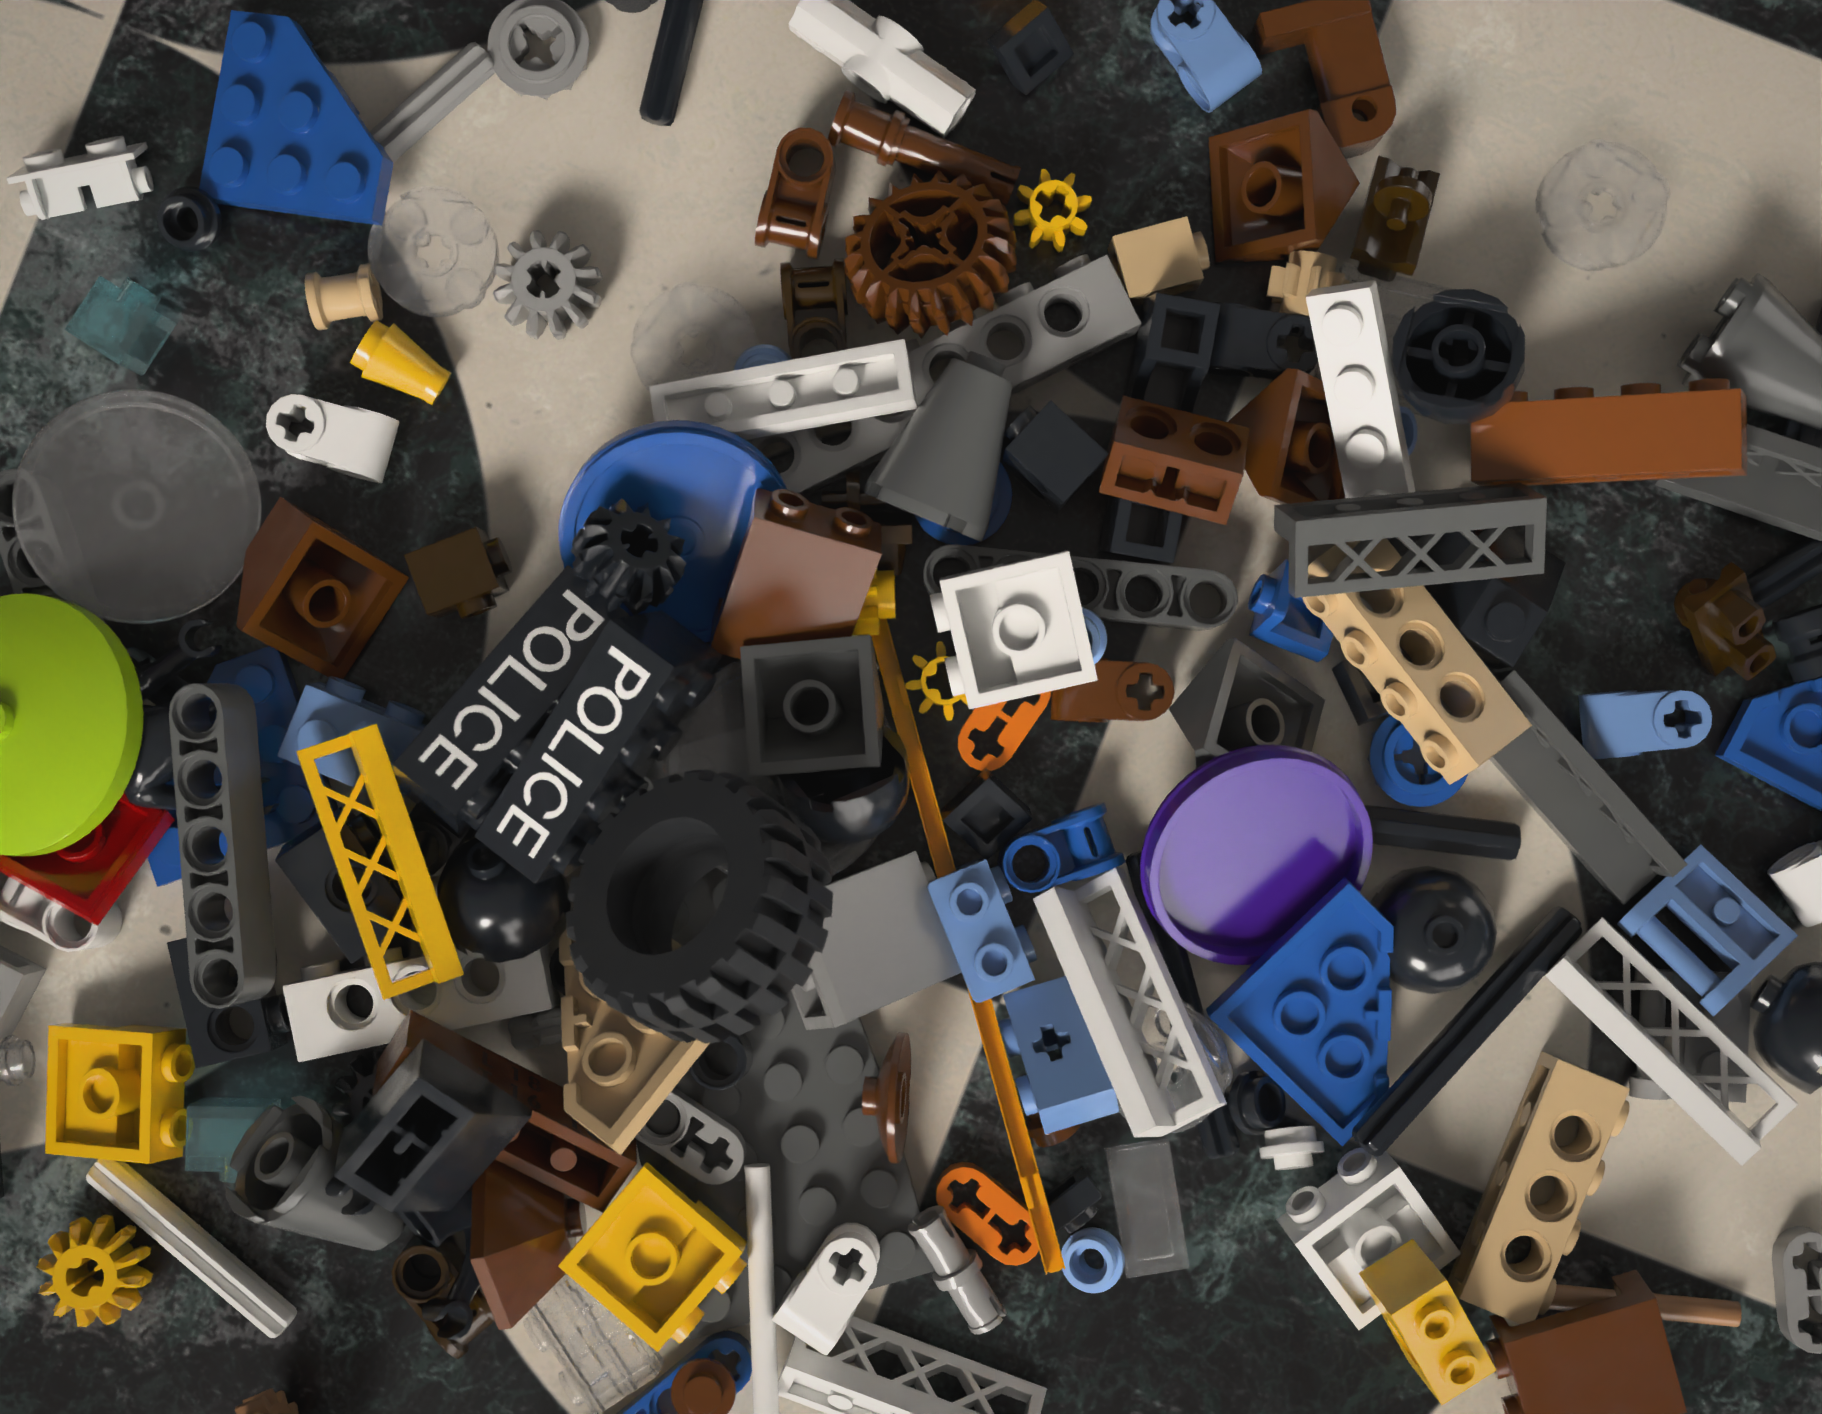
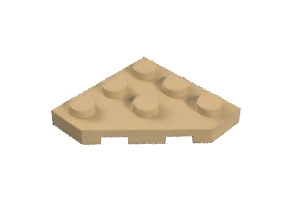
M565 929L559 937V962L564 966L565 997L561 998L562 1048L567 1051L568 1084L563 1085L564 1111L621 1155L709 1043L704 1044L699 1040L689 1043L673 1040L611 1008L605 1001L594 996L584 984L582 973L575 968L569 947L575 941L567 937ZM672 939V951L682 946Z

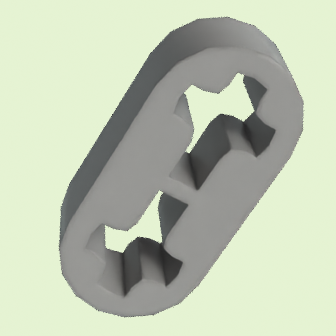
M1796 1226L1786 1229L1781 1233L1773 1245L1772 1266L1777 1321L1780 1331L1787 1340L1808 1353L1821 1354L1822 1323L1815 1324L1813 1335H1810L1798 1326V1321L1809 1317L1808 1297H1810L1812 1309L1822 1315V1234L1809 1227ZM1804 1243L1819 1252L1818 1259L1808 1262L1809 1282H1807L1805 1270L1792 1263L1793 1256L1803 1254Z

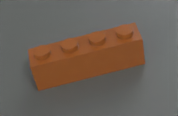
M1728 379L1693 380L1688 382V392L1661 393V384L1658 383L1626 384L1620 386V396L1594 397V388L1567 387L1555 389L1554 399L1535 401H1528V392L1515 391L1511 400L1494 415L1471 423V482L1479 486L1520 482L1527 486L1747 475V398L1741 388L1730 389V380Z

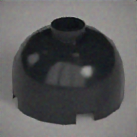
M1474 289L1445 290L1434 294V301L1423 304L1418 310L1415 311L1414 306L1403 316L1393 336V373L1405 400L1422 416L1444 424H1471L1494 415L1511 400L1525 370V334L1521 325L1519 324L1518 326L1516 320L1508 313V307L1497 297Z
M883 725L881 767L778 776V780L788 810L798 816L802 823L811 828L819 840L845 844L871 839L893 825L907 802L910 769L907 751L900 736Z
M476 837L462 844L448 858L437 885L438 901L456 948L468 955L466 949L473 953H481L485 961L501 963L524 958L546 946L556 936L553 927L560 920L563 911L566 916V912L571 909V901L568 898L569 885L564 875L559 874L535 884Z
M1431 866L1402 870L1393 876V879L1386 883L1379 893L1374 895L1370 902L1394 927L1393 953L1387 954L1390 958V979L1401 987L1427 994L1457 990L1477 978L1492 958L1497 936L1493 909L1478 886L1459 873Z
M1810 962L1795 966L1781 980L1770 974L1761 984L1750 1003V1007L1759 1012L1753 1029L1756 1050L1765 1065L1780 1078L1806 1094H1812L1822 1086V1074L1817 1072L1822 1066V962Z

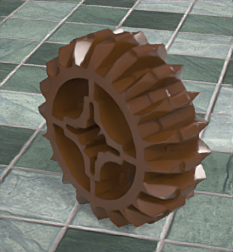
M938 170L931 182L923 183L913 173L910 186L899 189L889 182L888 197L886 199L879 200L869 197L868 211L870 215L853 216L854 234L845 237V251L848 257L844 259L845 273L850 284H852L851 290L857 303L867 309L869 316L877 324L887 321L889 327L897 335L911 325L913 332L921 339L930 326H938L939 330L948 336L950 323L962 319V321L972 326L974 310L980 308L993 311L995 302L993 293L1008 292V284L1010 282L1008 274L1016 271L1015 243L1017 238L1013 225L1009 224L1010 220L1005 206L1001 204L999 199H993L992 193L987 190L984 183L973 187L971 181H968L964 174H961L949 183L948 178L940 170ZM976 240L975 245L970 253L968 246Z

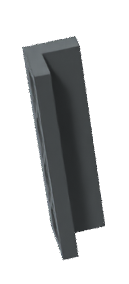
M1747 424V475L1656 480L1655 486L1822 541L1821 448Z
M1519 482L1274 505V531L1289 542L1288 593L1294 598L1544 574L1547 497ZM1525 525L1524 557L1500 559L1488 548L1507 527ZM1484 529L1478 537L1471 531ZM1459 531L1471 544L1453 564L1438 565L1426 554L1445 533ZM1422 535L1416 543L1408 537ZM1397 537L1409 550L1391 570L1375 571L1363 560L1382 539ZM1360 541L1353 549L1345 543ZM1334 543L1347 555L1328 576L1308 578V546ZM1482 554L1489 560L1475 562ZM1420 560L1427 566L1413 568ZM1357 566L1365 572L1351 574Z
M1515 670L1493 674L1532 726L1489 760L1617 903L1625 904L1657 875L1674 877L1688 865Z

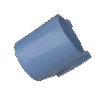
M1159 0L1150 20V34L1155 44L1177 71L1190 96L1204 111L1212 112L1262 75L1261 64L1255 52L1245 38L1232 27L1213 0ZM1189 11L1194 17L1190 26L1183 22L1175 27L1169 20L1173 12L1182 15Z
M1663 689L1637 692V690H1624L1578 695L1583 748L1593 759L1641 755L1643 752L1688 748L1697 745L1705 739L1712 725V713L1709 705L1702 696L1692 691ZM1675 709L1684 711L1685 722L1675 724V727L1665 726L1664 714L1673 713Z

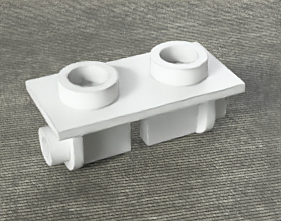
M116 136L86 144L85 147L88 154L64 158L61 149L33 153L23 157L25 167L20 168L7 177L8 184L25 181L28 190L20 191L22 209L27 216L37 215L41 220L85 211L87 205L81 186L90 185L97 208L139 201L143 199V193L153 191V180L148 167L142 166L137 168L135 158L148 148L146 142L126 146L124 137Z

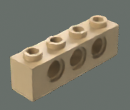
M1385 538L1363 560L1375 571L1391 570L1402 557L1388 539ZM1360 541L1345 543L1353 549ZM1336 545L1308 566V578L1328 576L1347 555ZM1357 566L1351 574L1365 572ZM1423 585L1302 597L1310 612L1321 618L1340 642L1346 659L1363 672L1380 694L1386 711L1404 725L1420 746L1422 756L1427 764L1435 771L1441 773L1449 785L1481 766L1532 726ZM1360 597L1364 598L1371 605L1373 612L1364 606ZM1400 648L1409 654L1412 663L1405 659ZM1440 699L1449 706L1452 715L1443 708Z
M1541 1051L1461 1246V1254L1457 1257L1448 1278L1449 1285L1459 1299L1518 1324L1534 1321L1538 1314L1544 1315L1548 1311L1556 1292V1280L1553 1276L1562 1254L1567 1256L1571 1253L1580 1234L1581 1222L1577 1217L1586 1195L1592 1196L1599 1188L1603 1179L1605 1162L1601 1158L1610 1136H1617L1626 1123L1630 1106L1629 1102L1625 1099L1630 1088ZM1568 1116H1576L1579 1123V1132L1576 1139L1566 1146H1557L1554 1138L1557 1124ZM1543 1176H1553L1555 1181L1553 1196L1544 1204L1532 1205L1530 1190L1534 1182ZM1529 1236L1531 1250L1528 1256L1519 1263H1507L1505 1252L1508 1244L1516 1237Z

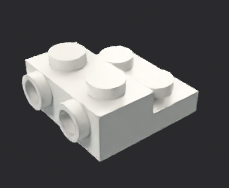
M1068 550L1005 565L1002 563L941 577L939 581L942 592L930 595L938 633L951 630L956 656L944 658L952 695L965 694L969 709L1098 680Z
M1356 1148L1341 1158L1337 1165L1338 1174L1318 1189L1314 1186H1306L1294 1192L1286 1203L1287 1212L1276 1220L1357 1329L1360 1330L1378 1317L1381 1312L1359 1276V1272L1411 1239L1417 1243L1438 1270L1442 1269L1461 1253L1393 1158L1386 1151L1381 1156L1375 1157L1363 1148Z

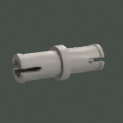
M933 1206L919 1213L912 1219L913 1223L908 1225V1231L915 1237L935 1271L932 1277L939 1290L949 1292L967 1321L971 1333L983 1334L995 1328L1003 1321L1002 1317L1006 1316L1007 1311L1004 1305L999 1302L980 1271L983 1264L976 1250L966 1248L948 1219L943 1206Z

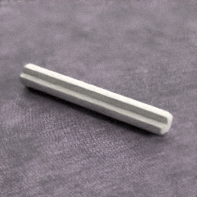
M98 1159L86 1175V1180L92 1187L269 1338H276L281 1335L294 1320L297 1314L296 1307L125 1161Z

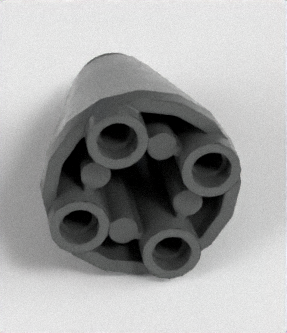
M1758 273L1749 282L1742 277L1740 279L1735 278L1714 309L1723 318L1710 337L1698 333L1678 361L1677 366L1687 372L1682 384L1688 388V382L1693 380L1728 379L1730 380V389L1741 388L1746 395L1747 408L1822 430V335L1767 278Z

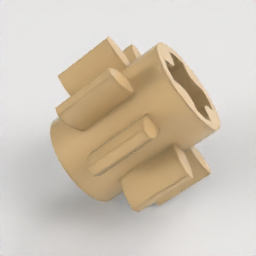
M1313 251L1290 252L1286 268L1280 266L1271 267L1266 296L1272 298V303L1281 304L1279 313L1302 315L1310 318L1306 296L1312 289L1349 284L1350 280L1345 279L1344 273L1336 272L1338 260L1335 257Z

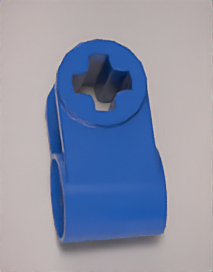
M1105 802L1063 815L1052 820L1050 824L1011 838L1001 848L997 860L1007 883L1020 891L1028 893L1042 892L1071 880L1078 881L1103 873L1126 863L1123 853L1115 851L1103 815L1108 811ZM1084 828H1085L1087 837H1088V839H1089V842H1090V845H1091V848H1092V851H1093V855H1092V853H1091L1089 844H1088V842H1087V839H1086V836H1085V833H1084ZM1026 845H1034L1044 855L1045 866L1038 878L1025 882L1015 875L1012 860L1018 849Z

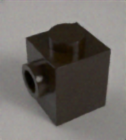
M478 527L404 554L426 614L429 616L441 618L458 611L461 619L471 618L496 608L497 603L494 597L509 591L504 576L513 571L504 545L499 537L490 540L488 533Z

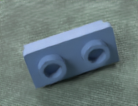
M329 676L327 684L322 682L306 684L277 756L300 765L296 751L347 735L352 731L377 723L393 769L392 764L426 727L422 723L425 714L413 707L389 700L386 708L363 699L366 689L338 677ZM351 747L314 760L320 774L354 787L360 775ZM363 785L361 791L367 793L365 786Z
M977 858L955 867L957 871L928 883V892L970 995L975 1002L981 1003L1035 980L1029 963L1036 961L1037 956L1025 927L1020 925L1014 928L1005 904L1013 901V897L999 865L990 869L986 859Z

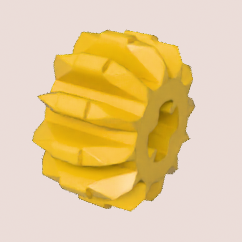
M105 1214L99 1217L94 1225L87 1217L83 1216L70 1222L69 1233L59 1231L49 1238L47 1243L53 1254H47L40 1258L36 1267L52 1275L51 1280L40 1286L38 1294L49 1296L56 1292L60 1298V1301L55 1305L53 1316L62 1317L75 1308L77 1327H87L94 1322L96 1317L104 1325H109L120 1319L122 1309L131 1311L141 1303L142 1296L137 1288L144 1287L150 1283L153 1273L137 1265L138 1262L150 1255L151 1247L139 1246L133 1249L129 1243L135 1236L136 1226L127 1225L115 1234L113 1215ZM95 1260L98 1265L93 1271L89 1272L87 1262ZM102 1269L104 1279L101 1281L95 1280L92 1276Z

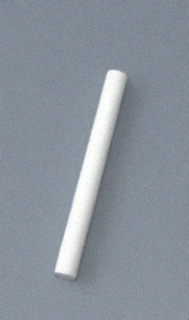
M755 1163L744 1166L753 1414H779L776 1323L771 1320L775 1312L770 1164Z

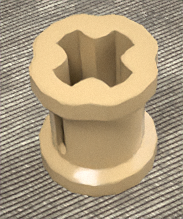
M371 263L361 264L358 272L321 277L319 273L312 272L305 275V293L308 309L317 330L328 329L330 323L336 320L367 316L372 322L382 320V296L378 278Z

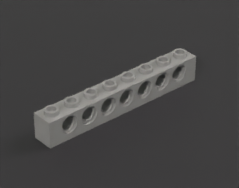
M1088 254L1078 256L1053 271L1057 278L1056 280L1036 290L1033 289L1030 282L1009 290L997 298L999 308L979 318L976 317L973 311L972 326L959 319L950 323L948 336L942 332V336L922 346L919 345L917 339L906 341L917 408L935 384L930 377L929 371L933 364L941 359L955 358L965 362L969 352L973 351L998 361L1006 366L1002 378L1013 383L1011 393L1013 395L1135 335L1141 325V321L1108 255L1092 262ZM1066 303L1077 312L1079 324L1076 328L1067 332L1056 331L1047 324L1044 311L1052 304ZM998 331H1010L1020 339L1023 351L1014 359L1000 360L994 357L988 350V338ZM916 409L904 411L896 417L880 415L849 421L852 425L849 438L842 444L835 446L822 443L816 437V427L746 441L761 452L767 445L774 442H782L789 445L794 450V461L790 468L780 473L788 490L807 497L845 478L847 472H858L880 461Z

